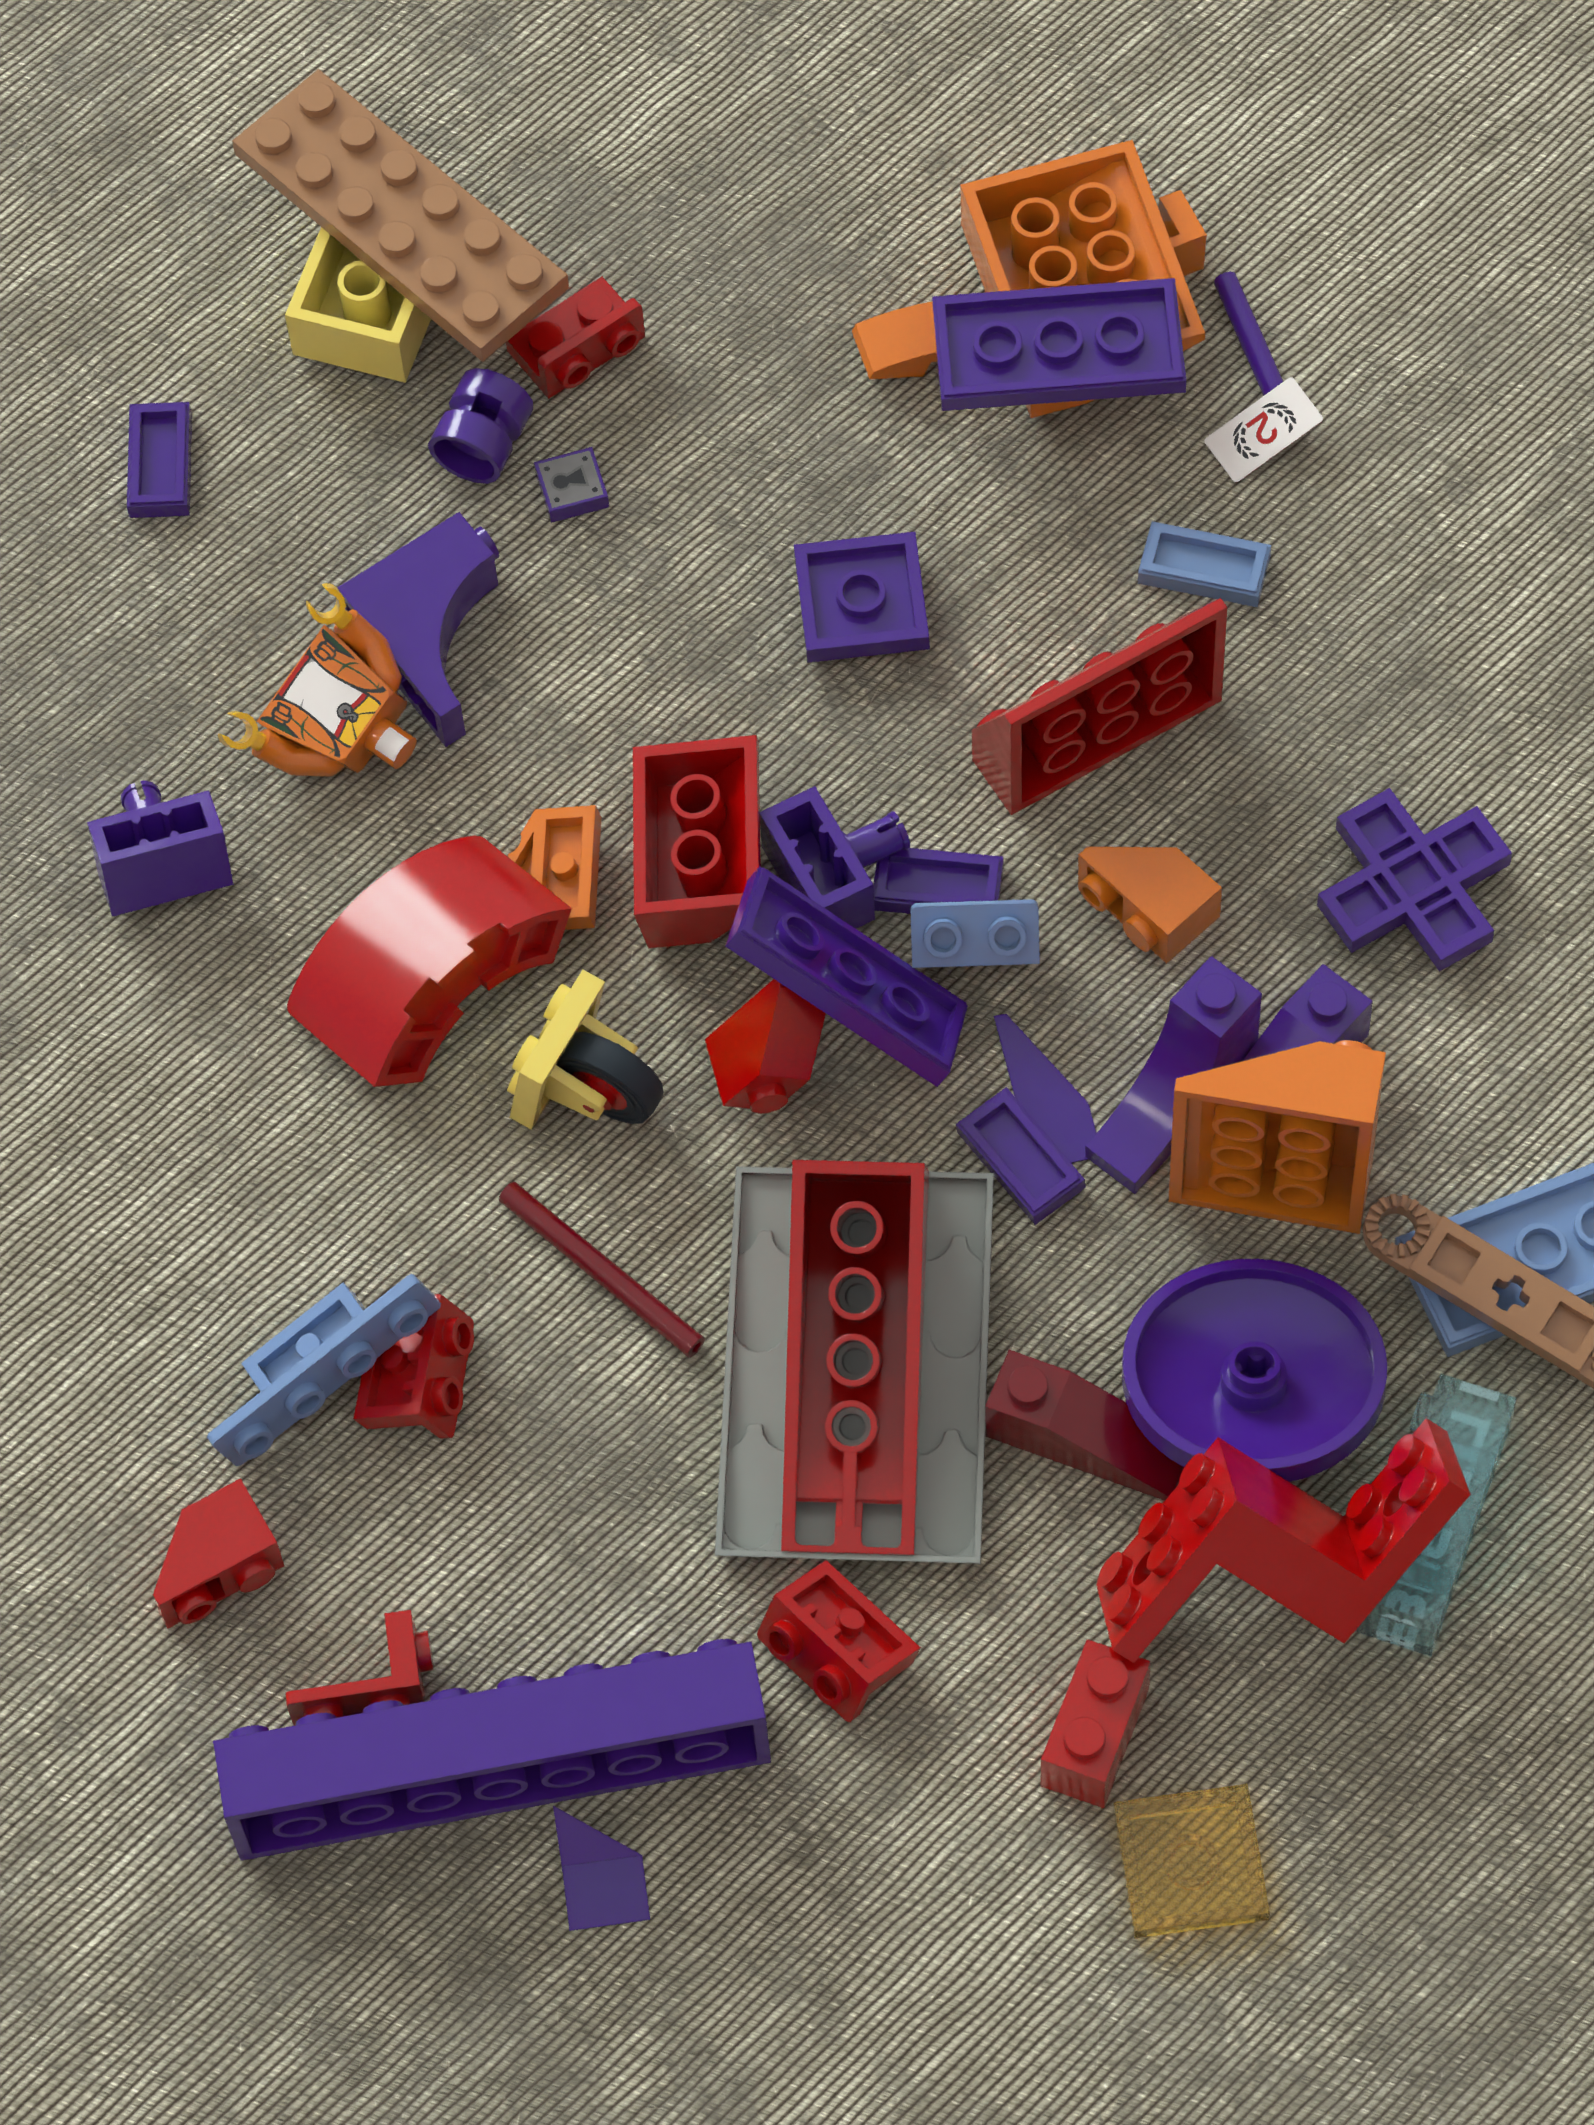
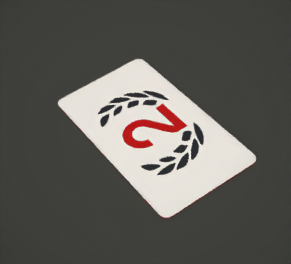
M1290 377L1206 437L1205 444L1234 482H1239L1321 423L1323 417L1295 379Z

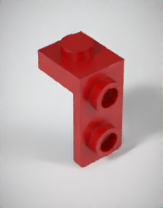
M411 1610L384 1613L391 1676L288 1691L285 1693L286 1704L293 1725L295 1726L300 1718L316 1713H330L335 1715L336 1718L363 1713V1709L368 1705L381 1701H399L403 1705L425 1702L422 1672L434 1670L429 1631H416Z

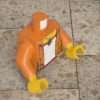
M324 583L322 584L323 587L336 597L334 608L329 612H318L307 600L306 607L317 622L327 625L334 623V631L325 625L321 628L257 721L249 714L231 711L227 713L244 722L246 732L242 739L234 742L229 737L219 733L218 738L223 745L238 750L248 747L252 748V755L292 776L333 777L344 767L359 773L364 769L373 754L394 769H398L410 758L416 747L417 740L395 724L406 709L407 701L397 692L402 676L389 642L356 610L347 611L345 609V599L336 586ZM256 722L264 726L266 729H263L261 732L258 731V725Z

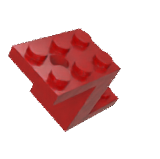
M1426 1418L1412 1435L1407 1434L1403 1436L1393 1447L1388 1458V1464L1371 1484L1362 1485L1353 1494L1344 1516L1217 1437L1204 1454L1198 1453L1188 1461L1180 1475L1178 1486L1163 1504L1160 1502L1156 1503L1146 1512L1135 1538L1122 1553L1116 1552L1112 1554L1100 1570L1096 1586L1112 1650L1135 1663L1216 1564L1345 1644L1471 1495L1447 1431Z

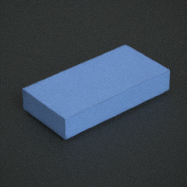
M1152 521L1138 571V584L1213 599L1221 598L1223 601L1258 607L1271 557V545Z

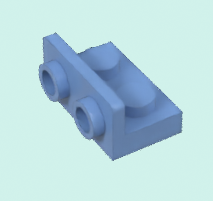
M1033 899L914 903L911 906L912 968L1040 964L1038 903Z

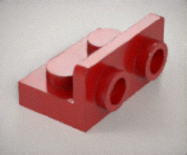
M601 276L524 326L506 342L507 352L545 396L550 399L565 388L572 389L577 387L588 378L593 370L613 357L619 358L630 353L638 345L639 341L645 338L643 309L635 298L625 302Z
M442 1294L435 1295L441 1303V1307L428 1317L425 1325L416 1333L403 1337L376 1359L374 1365L367 1372L361 1375L353 1419L367 1430L422 1425L440 1439L452 1438L454 1436L457 1417L463 1406L462 1389L468 1356L474 1345V1322L470 1316Z
M827 1560L773 1596L757 1632L758 1639L769 1649L771 1654L786 1664L816 1693L822 1702L829 1705L847 1722H851L861 1714L872 1692L912 1665L921 1648Z

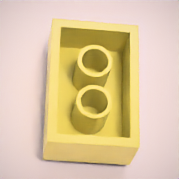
M322 227L285 314L293 355L404 383L407 381L431 321L425 313Z

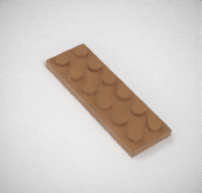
M320 69L316 70L232 140L234 153L238 158L482 362L569 289L568 274Z

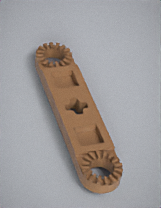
M1390 1194L1388 1197L1378 1199L1370 1207L1363 1225V1238L1367 1248L1375 1257L1594 1389V1306L1445 1216L1437 1215L1419 1204L1416 1199L1408 1198L1409 1196L1407 1195L1398 1196ZM1389 1214L1403 1215L1412 1222L1415 1235L1406 1244L1399 1243V1245H1395L1393 1242L1391 1244L1387 1243L1388 1240L1386 1238L1383 1239L1381 1232L1379 1233L1378 1222ZM1513 1282L1522 1288L1519 1299L1527 1305L1523 1308L1520 1305L1513 1304L1508 1311H1505L1497 1306L1500 1295L1492 1288L1497 1286L1501 1289H1506Z

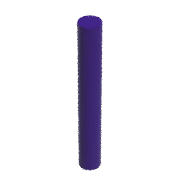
M1231 271L1225 272L1215 278L1214 285L1264 396L1284 381L1236 273Z

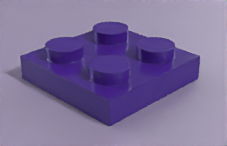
M915 532L794 545L807 663L930 649Z

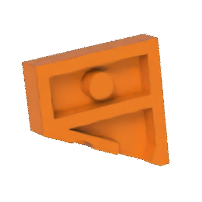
M596 805L535 809L521 832L520 844L513 852L508 854L512 861L572 908L565 930L595 928L602 819Z

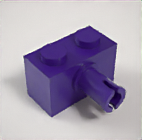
M141 781L145 800H140L135 783H132L121 794V803L126 812L87 822L98 876L112 917L234 885L224 831L209 790L162 802L160 790L153 782Z
M815 786L760 812L762 849L779 878L855 929L875 920L874 884L864 868L898 851L910 848L911 844L903 823L896 824L899 822V816L894 811L853 832L845 834L840 829Z

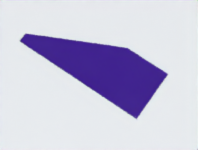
M1007 1014L994 1016L1015 1098L1071 1163L1088 1160L1085 1157V1146L1096 1135L1089 1103Z

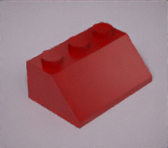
M757 735L633 747L635 919L648 949L711 943L732 928L746 883L757 868L761 867L759 741Z

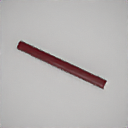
M511 1182L504 1188L499 1196L500 1203L684 1355L691 1358L701 1349L705 1342L704 1336L517 1182Z

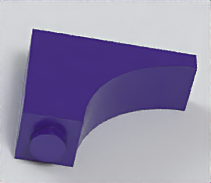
M460 512L337 587L345 599V609L347 611L356 610L388 640L402 676L399 689L445 747L466 735L461 704L453 694L445 677L449 647L465 615L483 596L498 586L495 560L499 558V552L494 541L481 526L474 530Z
M1210 956L1170 1000L1164 1027L1149 1059L1119 1106L1085 1146V1157L1132 1193L1136 1194L1171 1155L1176 1079L1242 1062L1258 1041L1262 993L1213 956Z

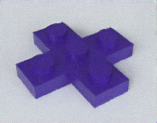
M1388 788L1337 817L1336 830L1364 869L1318 893L1317 906L1351 953L1405 924L1440 972L1493 942L1494 929L1465 890L1509 866L1512 852L1478 806L1424 835L1392 790Z

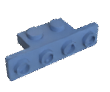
M414 1274L406 1276L366 1309L355 1293L345 1283H341L241 1363L260 1390V1393L209 1432L207 1435L208 1440L217 1451L235 1466H241L247 1460L262 1455L271 1447L276 1437L299 1419L306 1418L318 1411L328 1396L351 1378L358 1377L367 1372L374 1365L376 1359L396 1342L419 1331L427 1322L428 1317L441 1307V1303Z

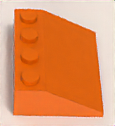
M1133 140L960 185L961 226L985 292L1175 278L1183 351L1205 340V330ZM1093 400L1029 404L1026 407L1030 418L1087 404Z
M1343 1040L1335 1044L1319 1041L1177 1078L1173 1103L1169 1202L1360 1234L1372 1169L1386 1052L1372 1050L1368 1045L1352 1040Z

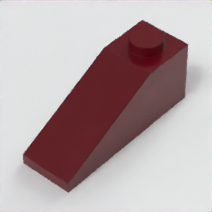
M1008 1350L985 1405L986 1437L1164 1501L1177 1487L1184 1467L1160 1452L1144 1436L1132 1418L1126 1402L1069 1370Z

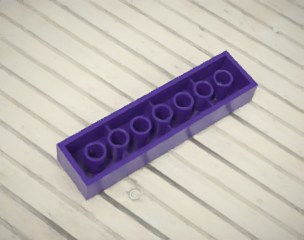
M732 1639L709 1641L699 1646L696 1652L671 1656L668 1652L664 1651L647 1652L634 1657L631 1660V1664L604 1668L602 1665L594 1663L577 1665L566 1670L564 1676L539 1681L532 1676H516L501 1681L496 1689L470 1693L469 1690L463 1688L446 1689L433 1694L430 1697V1701L403 1705L399 1701L392 1700L376 1702L365 1707L363 1713L336 1718L335 1715L330 1713H316L300 1718L295 1726L269 1730V1728L261 1725L245 1726L232 1731L229 1734V1738L213 1740L224 1818L241 1861L771 1763L766 1715L752 1641L737 1644Z

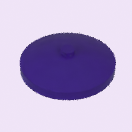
M1234 1259L1211 1263L1190 1270L1169 1281L1151 1295L1134 1317L1124 1343L1122 1384L1130 1414L1144 1436L1160 1452L1183 1467L1194 1455L1198 1453L1204 1454L1216 1438L1219 1437L1289 1482L1310 1477L1336 1465L1361 1445L1375 1426L1385 1399L1387 1356L1382 1336L1371 1315L1351 1293L1322 1274L1291 1263L1267 1259Z

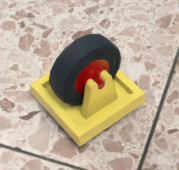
M582 970L571 988L564 984L558 987L545 1010L543 1017L548 1020L540 1033L539 1039L530 1035L513 1062L512 1069L516 1072L507 1088V1092L514 1095L509 1118L532 1130L550 1099L594 1120H598L603 1114L611 1119L628 1124H643L654 1113L664 1093L661 1080L645 1062L635 1055L638 1050L635 1044L596 1020L605 981Z

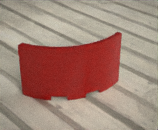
M481 836L460 837L440 843L417 853L383 874L346 907L323 935L303 966L287 1003L288 1013L374 1087L423 1082L437 1049L452 1027L464 1014L457 1006L480 985L490 991L501 982L520 972L540 965L554 963L572 908Z

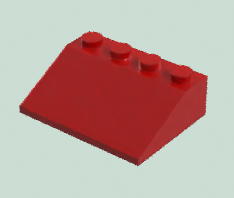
M1221 598L1193 610L1166 625L1158 623L1150 626L1137 637L1135 642L1114 653L1103 652L1098 654L1084 666L1083 670L1061 682L1052 680L1041 685L1026 701L1009 710L998 709L989 713L978 723L976 728L972 729V760L1010 815L1021 811L1222 701L1227 606Z

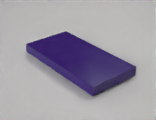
M1175 278L932 296L942 411L1186 393V372Z
M759 866L746 883L725 947L938 1087L951 1071L968 1007L967 1003L917 969L912 968L911 965L764 867Z

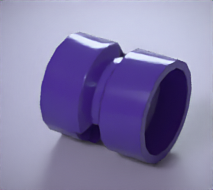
M474 368L467 370L462 376L449 401L450 410L445 411L428 443V448L435 461L447 471L474 483L488 484L496 482L513 451L512 441H516L521 435L534 407L533 400L527 391L514 380L489 369Z

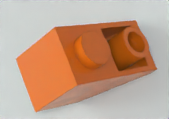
M1086 847L1078 854V888L1085 900L1100 912L1107 909L1123 924L1124 932L1136 947L1144 952L1152 950L1166 964L1220 917L1222 887L1177 847Z

